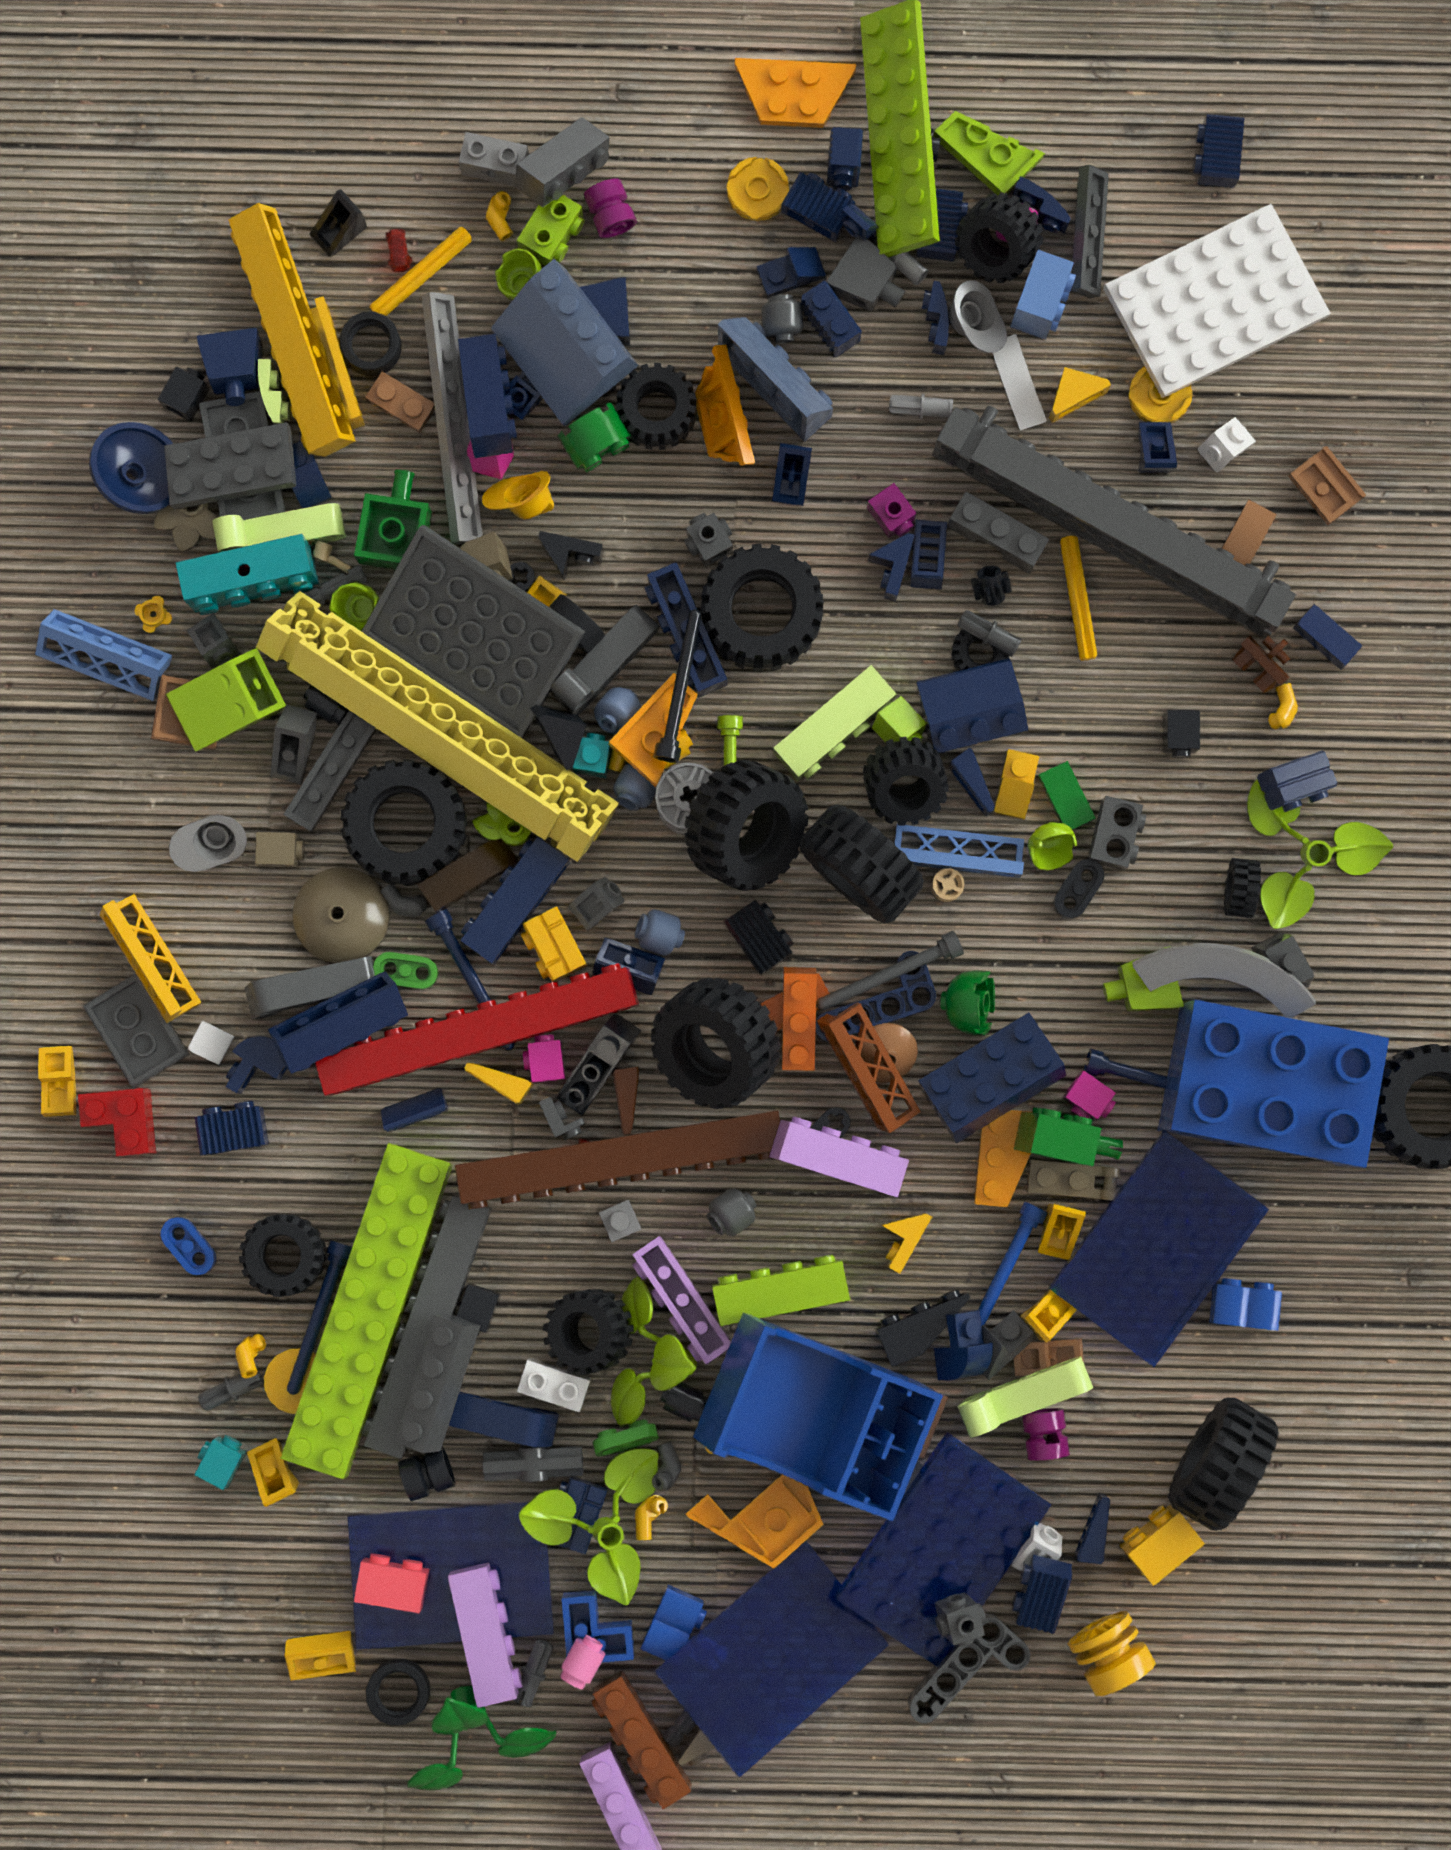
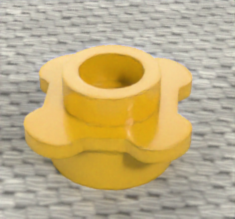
M154 596L151 600H147L135 607V614L140 617L143 622L142 628L147 633H153L157 627L163 624L169 625L172 621V615L166 611L164 599L160 596ZM152 612H156L155 617H151Z

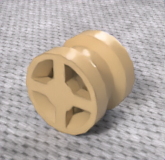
M944 868L938 871L931 882L933 896L942 902L956 900L963 892L965 886L964 879L957 870L952 868Z

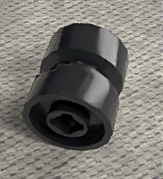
M443 1446L439 1452L424 1453L422 1459L415 1455L398 1461L401 1480L411 1502L429 1496L431 1489L441 1492L456 1486L452 1466Z

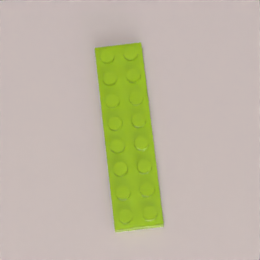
M907 0L860 17L875 220L879 226L876 230L877 246L880 250L879 255L884 254L887 257L940 242L921 2L918 0Z

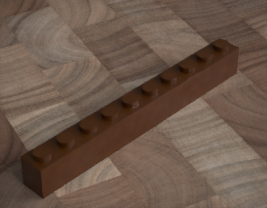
M779 1110L455 1165L460 1203H468V1210L488 1207L487 1200L500 1198L501 1204L521 1201L520 1194L533 1192V1198L535 1199L552 1196V1189L565 1187L566 1193L585 1190L584 1183L597 1181L598 1188L617 1185V1178L630 1176L631 1182L650 1179L649 1172L662 1170L664 1177L681 1174V1167L694 1165L695 1171L714 1168L713 1161L726 1159L728 1166L746 1163L745 1156L758 1154L759 1160L769 1159L780 1124Z

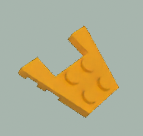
M783 1474L732 1519L725 1514L709 1494L686 1513L693 1521L698 1522L772 1568H776L823 1525L808 1486Z

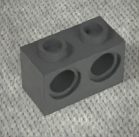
M1105 796L1101 800L1087 859L1097 861L1100 865L1123 871L1129 867V863L1135 864L1139 846L1134 845L1137 832H1143L1146 815L1141 814L1143 805ZM1116 811H1124L1128 814L1130 818L1128 826L1122 827L1115 822L1114 814ZM1113 841L1120 844L1122 848L1121 857L1114 858L1107 853L1106 846L1108 842Z

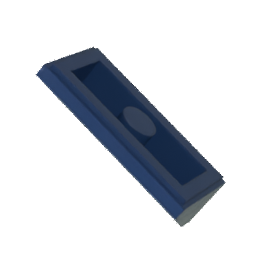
M1315 604L1293 627L1296 632L1340 670L1349 663L1362 647L1357 640Z
M605 937L594 962L592 974L595 976L602 974L601 968L620 963L621 968H629L635 990L652 995L665 958Z
M437 1088L381 1109L384 1131L392 1132L447 1112L449 1107L442 1089Z

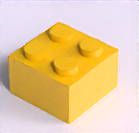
M1163 1505L1156 1508L1148 1516L1150 1521L1142 1528L1135 1526L1122 1537L1124 1542L1119 1545L1144 1578L1153 1586L1205 1545L1183 1515L1171 1505L1166 1508Z

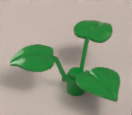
M462 1686L456 1688L451 1692V1698L446 1697L441 1710L431 1722L433 1732L445 1735L452 1734L450 1760L446 1765L437 1763L419 1770L408 1781L407 1787L429 1791L441 1790L455 1785L462 1779V1770L454 1767L456 1765L458 1733L463 1730L485 1724L496 1744L501 1745L498 1748L499 1755L520 1758L535 1754L545 1748L555 1738L557 1734L556 1729L551 1732L541 1728H522L509 1733L503 1738L499 1736L490 1721L485 1706L477 1708L473 1687Z

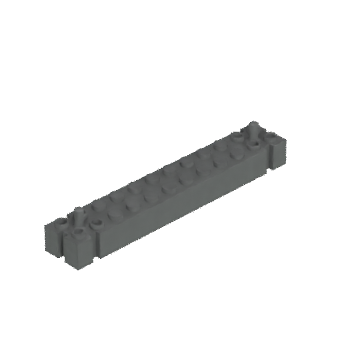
M992 406L986 407L981 418L977 413L968 408H963L962 410L957 407L954 408L936 440L932 454L933 457L953 468L956 466L965 471V474L1227 619L1244 625V628L1264 639L1278 629L1297 595L1290 591L1291 587L1285 582L1278 579L1273 580L1279 569L1278 563L1269 560L1263 571L1248 563L1245 566L1233 560V554L1222 548L1213 549L1205 544L1206 541L1201 536L1192 532L1186 534L1177 529V524L1166 517H1160L1159 519L1148 513L1149 509L1143 504L1136 501L1130 503L1120 497L1121 494L1116 489L1106 485L1102 488L1093 483L1092 477L1080 470L1073 472L1064 467V462L1056 456L1050 454L1044 456L1035 451L1036 447L1032 443L1024 439L1017 441L1011 438L1003 427L993 423L998 410Z

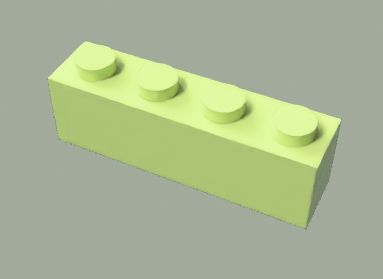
M871 665L773 748V753L797 781L803 776L808 780L822 768L819 765L822 760L827 756L833 759L846 748L844 742L853 735L857 739L870 728L868 721L891 704L896 697V693Z

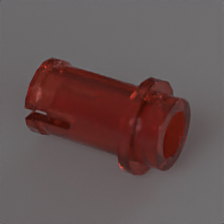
M403 229L389 230V232L385 233L390 256L387 261L388 266L392 268L393 272L408 271L411 268L410 264L413 262V259L408 254L406 231Z

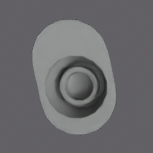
M975 280L965 281L960 284L955 291L948 313L953 329L957 333L966 336L969 342L978 350L985 353H996L1004 347L1007 341V331L990 291L982 283Z
M219 814L209 815L179 828L174 833L169 844L170 857L183 870L191 872L204 871L239 858L246 847V832L241 824L233 818Z

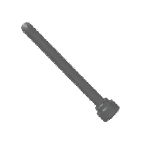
M954 931L948 932L941 936L942 939L937 941V945L819 998L816 1001V1007L821 1011L826 1010L938 958L943 957L946 959L950 957L954 959L964 954L961 943Z

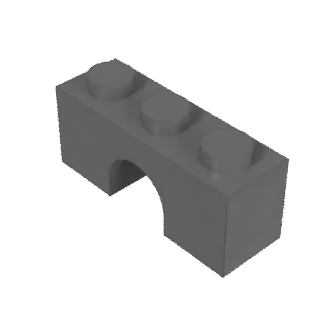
M968 492L964 493L947 525L949 529L974 543L976 540H980L993 546L1002 553V559L1028 574L1031 573L1049 541V538Z

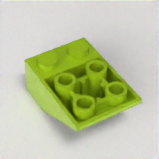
M257 648L225 662L166 694L195 752L281 712L286 707Z

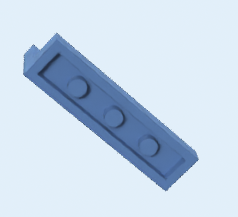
M55 609L40 624L35 653L36 656L151 701H154L157 697L161 675L170 666L172 658L171 654ZM47 639L57 641L63 651L58 653L46 648ZM80 650L87 653L92 663L81 662L75 652ZM111 662L116 664L122 674L117 676L110 673L105 663ZM142 674L151 678L150 688L140 685L134 675Z
M896 825L894 843L915 866L938 869L952 868L957 871L1020 878L1023 875L1024 839L910 825ZM902 832L916 834L923 845L918 849L901 848ZM923 835H930L933 837L927 841L923 837ZM938 837H947L955 849L950 853L935 852L930 843ZM954 838L964 839L965 841L959 845ZM971 840L979 841L987 852L981 857L969 856L962 847ZM986 842L998 844H996L993 848H990ZM1002 844L1015 845V861L999 859L994 851Z

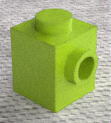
M900 696L878 712L872 729L885 743L890 739H893V742L899 741V737H907L908 741L916 737L922 741L924 738L922 733L927 722Z

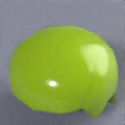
M520 248L510 250L502 255V264L499 269L495 270V276L499 291L507 299L513 300L529 279L542 269L537 258L529 250Z
M355 582L341 585L332 594L329 607L331 612L362 631L380 598L370 586Z
M1049 822L1039 826L1032 833L1027 844L1032 863L1037 869L1047 871L1066 865L1073 859V845L1074 847L1077 846V840L1072 828L1064 823Z

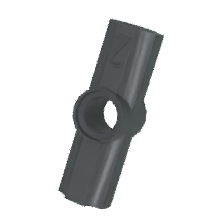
M524 1446L519 1447L518 1450L483 1452L484 1481L519 1479L520 1482H536L548 1480L549 1477L583 1475L582 1446H564L559 1448Z

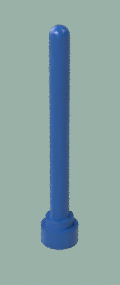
M1024 1201L1019 1211L1022 1214L1019 1220L1022 1222L978 1308L980 1310L981 1325H985L1033 1227L1037 1229L1039 1223L1043 1224L1048 1214L1046 1211Z

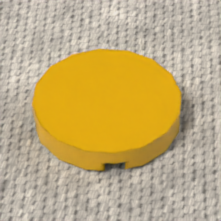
M750 157L739 162L730 172L727 182V198L731 207L741 217L752 221L768 220L778 215L781 211V204L789 192L788 177L783 168L768 158Z
M1144 366L1136 372L1130 383L1128 398L1132 410L1141 420L1145 422L1174 423L1186 413L1192 402V385L1162 399Z
M300 1348L288 1349L276 1355L268 1364L264 1375V1390L270 1402L279 1410L296 1414L316 1356L315 1352L312 1353L300 1391L296 1395H291L287 1392V1385Z

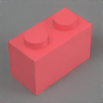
M370 1554V1558H364L361 1561L354 1602L414 1613L421 1612L430 1570L422 1568V1562L404 1559L403 1564L389 1562L390 1557L381 1554Z

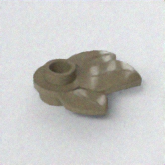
M209 503L198 505V508L194 511L188 510V507L174 510L169 505L163 510L158 511L154 520V528L158 530H172L179 551L185 552L197 544L200 536L207 539H215L212 520L217 517L208 509Z

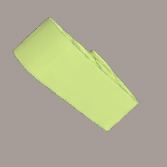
M336 503L243 520L239 515H226L212 520L218 553L298 534H303L310 546L315 545L317 541L328 543L346 537L341 508Z
M1079 1356L972 1395L963 1400L957 1407L969 1437L973 1438L994 1430L1001 1423L1083 1394L1093 1389V1385L1083 1360Z

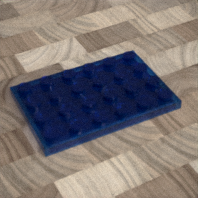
M1163 1131L1048 1289L1152 1367H1155L1269 1209L1168 1132Z
M946 1432L903 1495L894 1520L886 1519L834 1597L937 1667L955 1645L938 1632L935 1617L938 1615L934 1602L946 1599L953 1594L965 1592L976 1603H980L983 1606L1016 1558L1021 1547L1029 1539L1034 1524L1038 1526L1051 1507V1504L949 1432Z
M530 1501L349 1515L348 1531L356 1650L462 1642L448 1575L454 1570L488 1562L490 1563L491 1570L496 1569L499 1576L500 1589L496 1590L498 1603L504 1602L508 1622L503 1623L506 1636L525 1637L554 1634L548 1545L533 1538L524 1529L519 1519L520 1510ZM370 1554H381L389 1556V1562L403 1564L404 1559L422 1562V1568L430 1570L421 1612L414 1613L354 1602L361 1561L364 1558H370Z
M805 1541L776 1568H772L663 1662L654 1672L736 1776L740 1778L888 1647L889 1644L808 1542Z

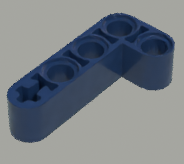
M906 951L898 958L896 963L919 952ZM927 964L919 967V971L915 975L905 973L899 976L898 980L901 988L858 1001L867 1012L873 1026L925 1012L933 1006L936 1000V991ZM917 988L925 989L929 994V1002L924 1006L917 1005L912 1000V993ZM891 998L897 1001L899 1005L898 1013L894 1016L884 1014L881 1009L883 1000ZM855 1003L819 1015L816 1019V1037L821 1041L828 1042L824 1033L820 1031L818 1019L826 1014L837 1016ZM850 1018L845 1021L850 1030L847 1031L848 1034L855 1035L859 1033L860 1026L853 1024Z
M460 1391L449 1426L521 1445L552 1447L559 1413L540 1408H524Z

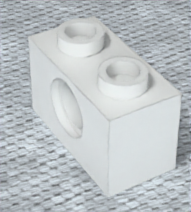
M529 1358L517 1392L580 1412L591 1378L578 1373L573 1374L567 1372L566 1369Z

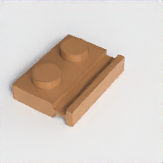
M1327 446L1288 476L1327 525H1330L1366 496L1365 492Z

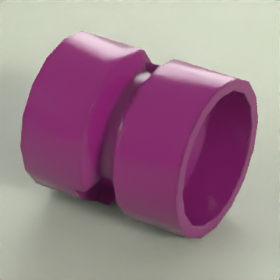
M620 179L604 180L591 186L584 192L583 196L589 212L596 214L593 220L600 238L616 237L629 231L637 224L632 207L625 203L627 194Z
M1063 1408L1040 1409L1022 1416L1024 1432L1029 1434L1030 1437L1025 1441L1028 1460H1049L1070 1455L1068 1437L1062 1434V1430L1066 1428ZM1043 1434H1048L1047 1440L1043 1438Z

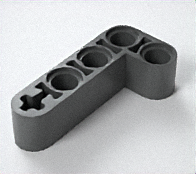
M638 605L633 606L573 670L567 669L557 678L550 688L551 695L570 713L581 714L660 629V625Z
M372 956L278 975L249 983L245 987L252 1020L273 1016L284 1010L323 1002L374 977Z
M985 1613L986 1622L982 1623V1625L989 1622L995 1623L998 1626L996 1635L992 1638H985L983 1636L975 1638L976 1640L973 1643L965 1646L952 1645L911 1692L908 1698V1706L913 1718L919 1723L925 1724L934 1721L991 1655L996 1657L1010 1670L1017 1671L1026 1667L1030 1661L1031 1654L1023 1639L999 1617L992 1613ZM1012 1645H1019L1022 1647L1021 1657L1014 1661L1007 1659L1005 1656L1007 1649ZM969 1647L976 1650V1657L972 1662L963 1663L959 1660V1654L964 1648ZM942 1673L954 1675V1682L950 1687L941 1688L937 1685V1679ZM930 1686L941 1697L940 1699H937L935 1694L932 1696L930 1689H928ZM930 1698V1709L928 1711L926 1709L918 1711L917 1702L919 1700L926 1702Z

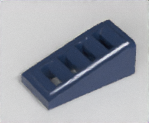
M916 519L911 587L942 589L947 522ZM921 533L940 534V538L921 537ZM920 546L939 547V550L920 549ZM919 559L938 560V563L919 562Z
M969 747L954 758L948 765V768L982 814L987 817L994 811V803L971 747Z
M1098 1494L1075 1551L1074 1558L1078 1562L1104 1563L1110 1499L1105 1494Z

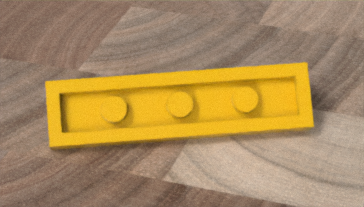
M324 296L316 298L314 300L317 307L310 310L351 429L365 426L345 358L340 349V342L329 307Z
M135 894L118 903L112 900L103 905L99 915L166 1023L201 1004L200 999ZM130 905L138 916L135 926L129 925L121 912L122 909ZM140 922H142L146 929L139 927ZM137 933L152 938L155 943L152 953L145 951L137 938ZM157 948L159 949L162 956L156 955ZM154 960L168 964L171 969L169 981L161 977L153 964ZM174 975L179 983L173 982ZM171 987L185 991L190 1002L180 1007L170 991Z

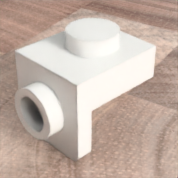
M1235 417L1213 432L1198 447V452L1215 472H1219L1256 441Z

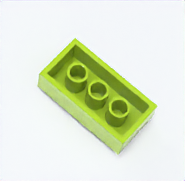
M831 1254L814 1258L815 1264L802 1266L801 1261L782 1264L783 1271L770 1273L769 1267L751 1270V1277L738 1279L737 1274L718 1277V1284H713L712 1288L720 1326L739 1323L743 1312L760 1319L849 1301L850 1296L843 1261L840 1259L835 1260L834 1255Z

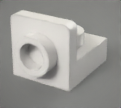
M1035 1521L1031 1525L1029 1539L1013 1557L1012 1566L1022 1571L1024 1564L1030 1565L1033 1554L1058 1560L1062 1554V1536L1054 1528Z

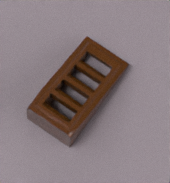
M639 1066L618 1069L613 1072L621 1129L624 1135H630L633 1130Z

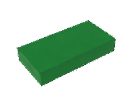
M1068 761L1038 775L1060 823H1064L1074 830L1096 819Z

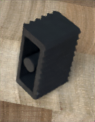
M755 899L726 919L724 925L758 974L762 976L793 954L790 947L794 943L784 929L778 932L771 921L776 917L765 902L759 905Z

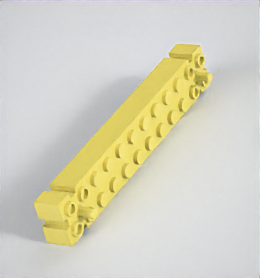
M301 591L286 602L284 610H277L266 620L256 646L258 650L276 662L282 659L287 662V670L293 672L511 819L517 821L544 840L549 837L552 838L550 841L551 845L578 862L592 842H595L606 829L619 802L599 789L595 793L585 787L587 781L572 771L566 770L563 765L333 612L329 615L324 614L319 610L321 604Z

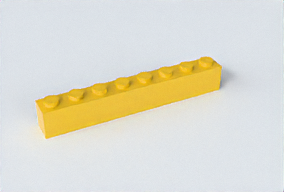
M256 203L228 219L232 230L231 238L238 247L242 259L241 267L248 276L252 288L251 296L259 308L262 317V328L268 335L272 346V357L277 362L281 373V384L288 393L292 405L291 413L298 422L302 434V445L308 454L326 457L356 441L276 208Z

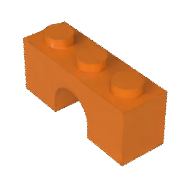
M783 967L782 1070L815 1071L816 968Z

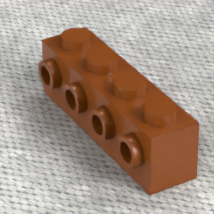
M621 1670L597 1685L593 1691L595 1699L591 1700L598 1715L601 1718L606 1716L612 1725L609 1732L618 1747L624 1745L630 1756L626 1760L634 1774L637 1776L641 1773L647 1783L644 1786V1790L653 1804L658 1802L664 1810L689 1794L692 1788L691 1781L664 1740L663 1735L624 1671Z

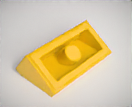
M350 1631L286 1640L284 1656L290 1681L356 1672L353 1641Z

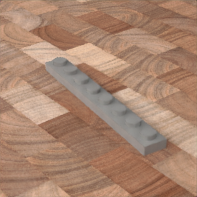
M427 292L421 296L450 540L452 544L463 545L465 542L483 536L476 475L472 471L470 458L467 456L470 433L458 345L459 333L454 295Z

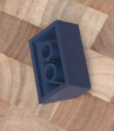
M1010 658L916 682L923 719L927 722L925 727L927 739L932 745V749H936L938 753L1029 730L1023 698Z

